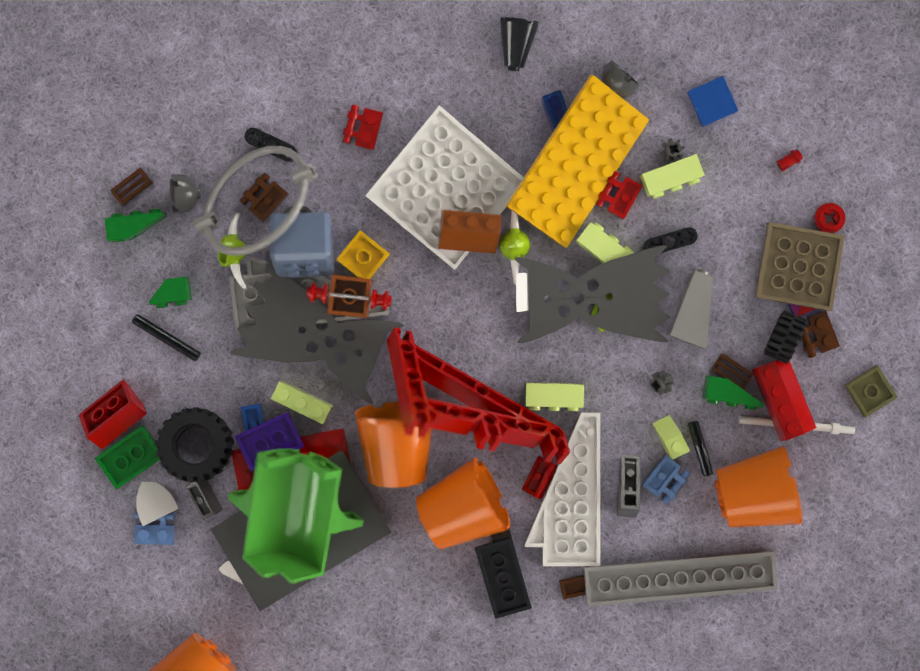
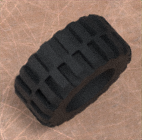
M192 407V409L185 408L181 409L179 413H173L169 420L166 419L162 423L164 426L157 433L159 439L155 441V446L158 447L156 455L161 460L160 465L162 468H165L171 476L182 481L198 483L213 479L214 476L224 471L223 468L225 466H228L229 458L233 455L234 451L232 450L234 439L231 436L230 428L226 425L227 423L217 414L198 407ZM192 427L204 428L213 439V448L209 457L200 463H188L178 453L180 436L184 431Z

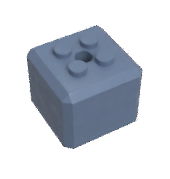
M325 212L298 213L288 229L270 244V257L275 273L279 277L329 276L334 271L333 230L330 214ZM289 213L273 214L270 216V233L284 221Z

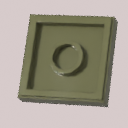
M875 365L844 385L865 418L898 398L878 365Z

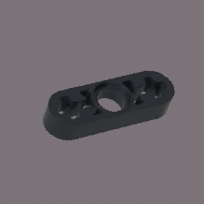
M249 128L245 132L246 142L255 148L266 147V143L269 140L276 141V146L283 144V147L291 148L297 153L293 145L257 128ZM257 132L256 135L263 139L262 146H259L261 142L254 139L251 142L249 135ZM270 154L285 162H293V159L290 157L285 158L286 155Z
M688 227L650 238L643 243L642 248L646 250L649 242H652V244L660 243L658 241L660 238L661 245H665V238L671 236L674 238L675 244L673 247L667 246L662 252L664 253L695 243L698 234L695 229ZM686 231L689 234H693L690 242L688 239L681 240L682 245H679L677 233H679V237L686 235Z

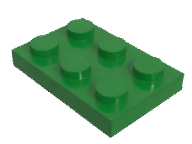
M144 425L94 458L116 490L160 461V458H157L156 455L158 447L155 446V440Z

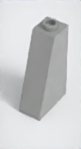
M698 269L690 274L667 335L706 349L708 346L713 277L708 275L709 272Z

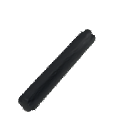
M140 315L134 316L132 323L191 360L197 361L201 353L144 317Z

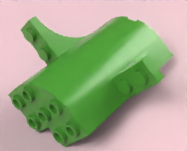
M276 449L257 453L255 474L250 489L229 492L228 499L248 516L242 559L263 578L281 574L289 583H298L299 581L324 575L330 535L362 527L364 519L354 511H341L339 508L338 489L342 469L327 458L312 452L306 455L300 454L298 449Z

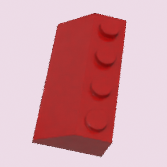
M776 360L752 369L780 441L790 440L817 428L790 362L785 364Z

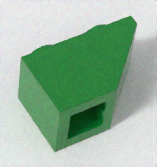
M189 277L165 279L150 299L149 304L156 305V308L168 307V303H175V306L187 305V301L192 300Z

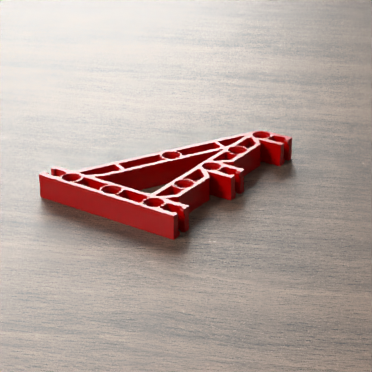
M394 327L387 339V345L405 435H413L416 426L419 431L418 437L424 438L430 428L462 435H468L470 432H473L478 449H484L487 441L490 446L489 451H495L501 442L533 449L540 445L544 461L551 462L555 455L557 464H561L569 455L570 449L565 434L560 427L414 344L412 331L407 330L401 339L399 335L401 333L400 328ZM423 380L469 407L426 398Z

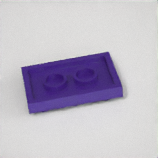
M289 411L235 436L250 471L255 470L258 452L276 449H301L304 447Z

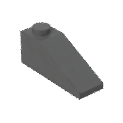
M621 454L617 516L636 518L640 511V456Z

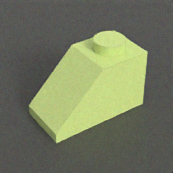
M670 415L652 423L669 458L675 459L690 451L682 433Z

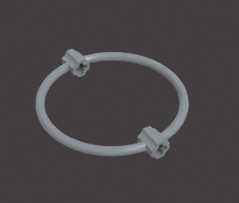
M266 146L251 151L235 161L220 176L208 196L203 216L194 220V226L197 232L201 235L205 234L209 243L221 253L245 255L256 252L274 242L293 223L305 201L308 183L317 179V173L310 163L305 165L300 155L290 148ZM266 154H283L293 159L298 169L291 172V178L299 188V192L291 211L284 221L272 233L254 244L245 247H228L221 244L212 232L213 229L220 226V221L212 209L226 181L244 164Z

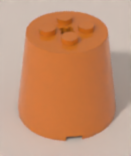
M383 402L381 407L374 408V405L371 404L355 411V418L369 483L380 487L405 488L424 482L427 478L432 429H429L424 438L418 437L419 431L417 426L413 431V435H405L399 402Z
M784 446L716 469L717 480L714 481L722 517H726L728 527L803 524L795 477L790 478L788 468L791 467V463Z
M478 457L472 458L416 497L419 520L432 542L439 549H445L496 534L510 528L507 508H503L499 500L503 498L500 490L482 461L478 462Z
M193 633L149 671L237 670L231 662V658L224 652L217 649L218 646L212 640H207L203 636Z

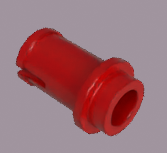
M791 150L790 154L776 161V163L783 172L795 163L799 164L803 157L799 150Z

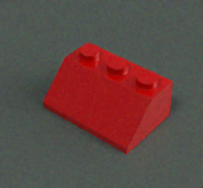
M123 379L82 411L79 417L86 438L103 449L141 420L147 412L144 404Z

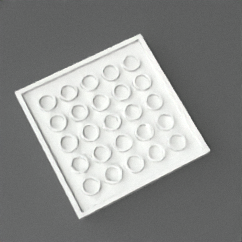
M439 105L365 196L455 270L470 251L438 249L441 210L500 215L524 177Z

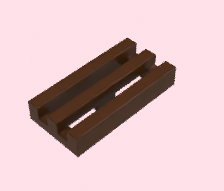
M140 167L110 191L121 206H124L152 185L153 182ZM138 175H142L140 179H138L136 182H134L120 194L117 193L118 190H120L122 187H124ZM146 180V182L143 185H141L139 188H137L123 200L121 199L124 195H126L128 192H130L132 189H134L136 186H138L140 183Z
M722 353L711 368L712 371L723 378L731 380L743 390H745L747 383L750 382L751 377L754 376V373ZM723 359L727 361L728 363L735 366L742 372L746 373L747 377H744L740 373L728 367L727 365L722 363L721 360ZM718 365L724 368L725 370L729 371L736 377L740 378L744 382L741 384L740 382L728 376L721 370L717 369Z

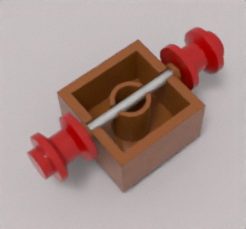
M332 275L330 290H328V284H325L322 288L317 287L316 283L313 282L311 286L307 287L306 297L310 298V302H314L315 299H321L326 304L327 298H329L328 314L369 318L370 303L371 309L378 305L382 306L383 310L391 307L392 295H389V291H385L384 294H377L376 289L372 290V279Z

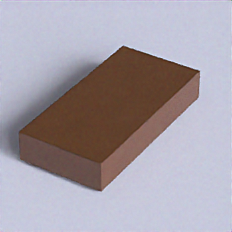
M584 575L559 580L563 600L586 595Z

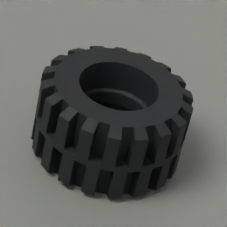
M784 310L780 314L764 349V355L785 364L790 362L807 326V320Z

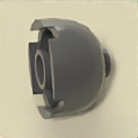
M611 60L603 70L601 80L620 97L626 98L633 94L640 85L632 76L619 68L620 66Z
M171 174L170 197L172 196V201H174V206H171L172 212L183 213L192 210L196 205L197 199L201 198L200 187H196L195 181L191 177Z

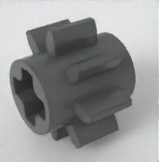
M672 138L668 139V144L663 143L661 145L665 148L660 152V154L666 156L665 161L672 159L673 162H676V156L679 158L684 156L680 152L685 146L679 144L680 139L673 142ZM672 146L675 147V153L673 154L670 153Z
M665 370L652 374L654 379L649 382L654 392L662 395L672 391L671 386L674 385L672 375L665 373Z

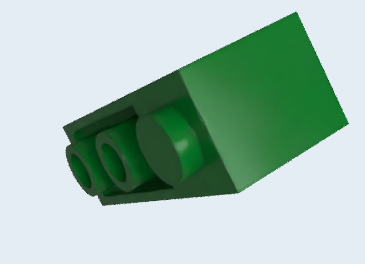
M151 209L149 213L142 214V211H133L127 216H123L122 213L111 214L110 218H105L107 241L113 243L133 240L165 219L167 213L161 212V209Z
M705 376L702 398L707 399V403L719 404V401L726 402V406L737 407L738 404L745 405V409L756 410L757 407L763 408L762 402L731 380Z

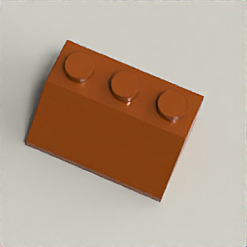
M441 210L438 249L496 254L502 215Z

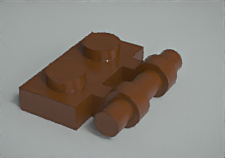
M265 172L260 178L257 177L255 179L254 185L249 190L246 189L243 197L239 200L243 205H246L250 200L253 204L248 209L262 222L289 195L275 181L268 186L266 182L270 176ZM262 187L265 191L256 198L254 195Z
M827 311L807 318L809 325L806 326L801 338L804 343L803 349L807 352L809 358L817 356L814 350L816 347L819 348L820 353L840 347ZM810 331H812L816 340L814 342H811L808 335Z

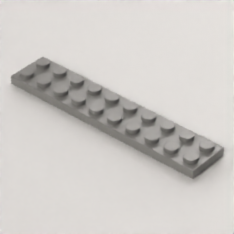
M773 550L583 567L586 604L588 607L778 590L775 551Z

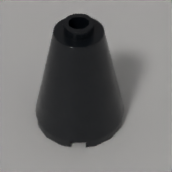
M511 17L500 18L504 66H508V70L519 71L520 68H524L538 28V21L532 20L530 22L526 19Z

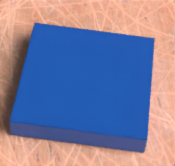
M723 76L687 92L702 127L738 111Z

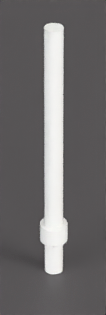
M739 417V423L774 427L772 420L769 418ZM815 423L817 428L813 429L814 431L830 432V434L836 435L840 433L855 434V427L842 426L840 423Z

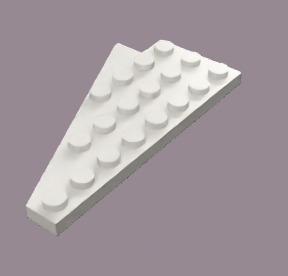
M580 412L567 442L570 453L561 464H558L525 541V547H542L543 566H600V412Z

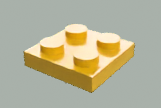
M359 230L336 260L358 278L371 279L389 257L390 253Z

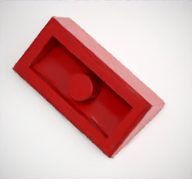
M538 455L521 490L535 498L542 499L558 465L553 462H546L543 457Z

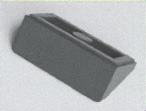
M208 480L198 483L193 482L185 486L203 520L223 510Z

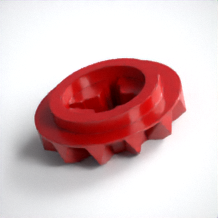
M835 203L823 204L814 215L815 225L823 232H838L845 223V213ZM834 213L832 217L834 221L825 224L827 218L824 214L830 215Z

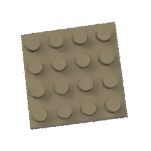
M768 222L755 298L832 311L845 236Z

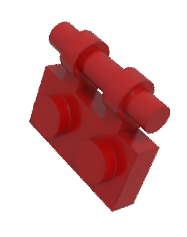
M352 105L351 110L347 114L348 122L342 133L344 135L342 142L350 144L351 137L357 138L355 146L374 150L383 112L364 108L363 115L358 114L359 106ZM356 120L361 122L359 132L353 130Z
M614 171L612 176H609L608 183L603 192L599 193L596 205L602 208L605 202L610 203L607 211L624 220L643 185L627 176L623 182L618 181L620 173ZM613 187H616L618 191L613 198L609 194Z

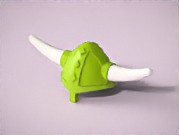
M512 211L510 229L501 237L499 249L502 255L511 261L514 285H516V273H519L520 264L514 258H523L527 255L530 249V240L526 233L519 229L518 215Z
M237 212L229 226L228 236H223L221 244L228 247L246 246L238 239L237 223L240 213ZM218 251L220 265L222 267L230 266L235 279L245 289L246 285L240 272V261L246 254L227 255Z

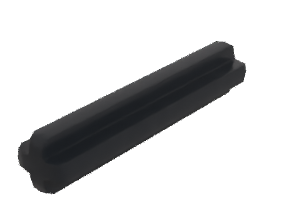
M691 421L688 423L702 475L710 476L713 474L699 422Z

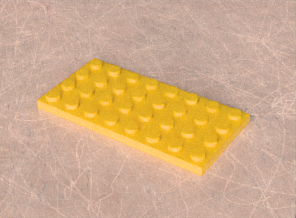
M590 75L508 201L506 207L559 245L567 248L599 199L598 195L606 187L609 176L611 177L614 171H617L649 119L597 77Z

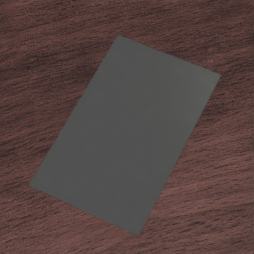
M342 450L328 458V460L342 469L338 489V505L341 511H354L364 521L362 527L330 535L324 573L391 533ZM240 511L210 530L257 608L261 611L313 579L289 583L281 574L263 578L242 559L248 516Z

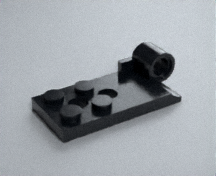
M510 529L492 534L493 542L474 548L495 619L532 609ZM501 573H506L508 575V579L506 581H500L498 580V576ZM511 591L514 594L510 599H506L503 597L504 592Z

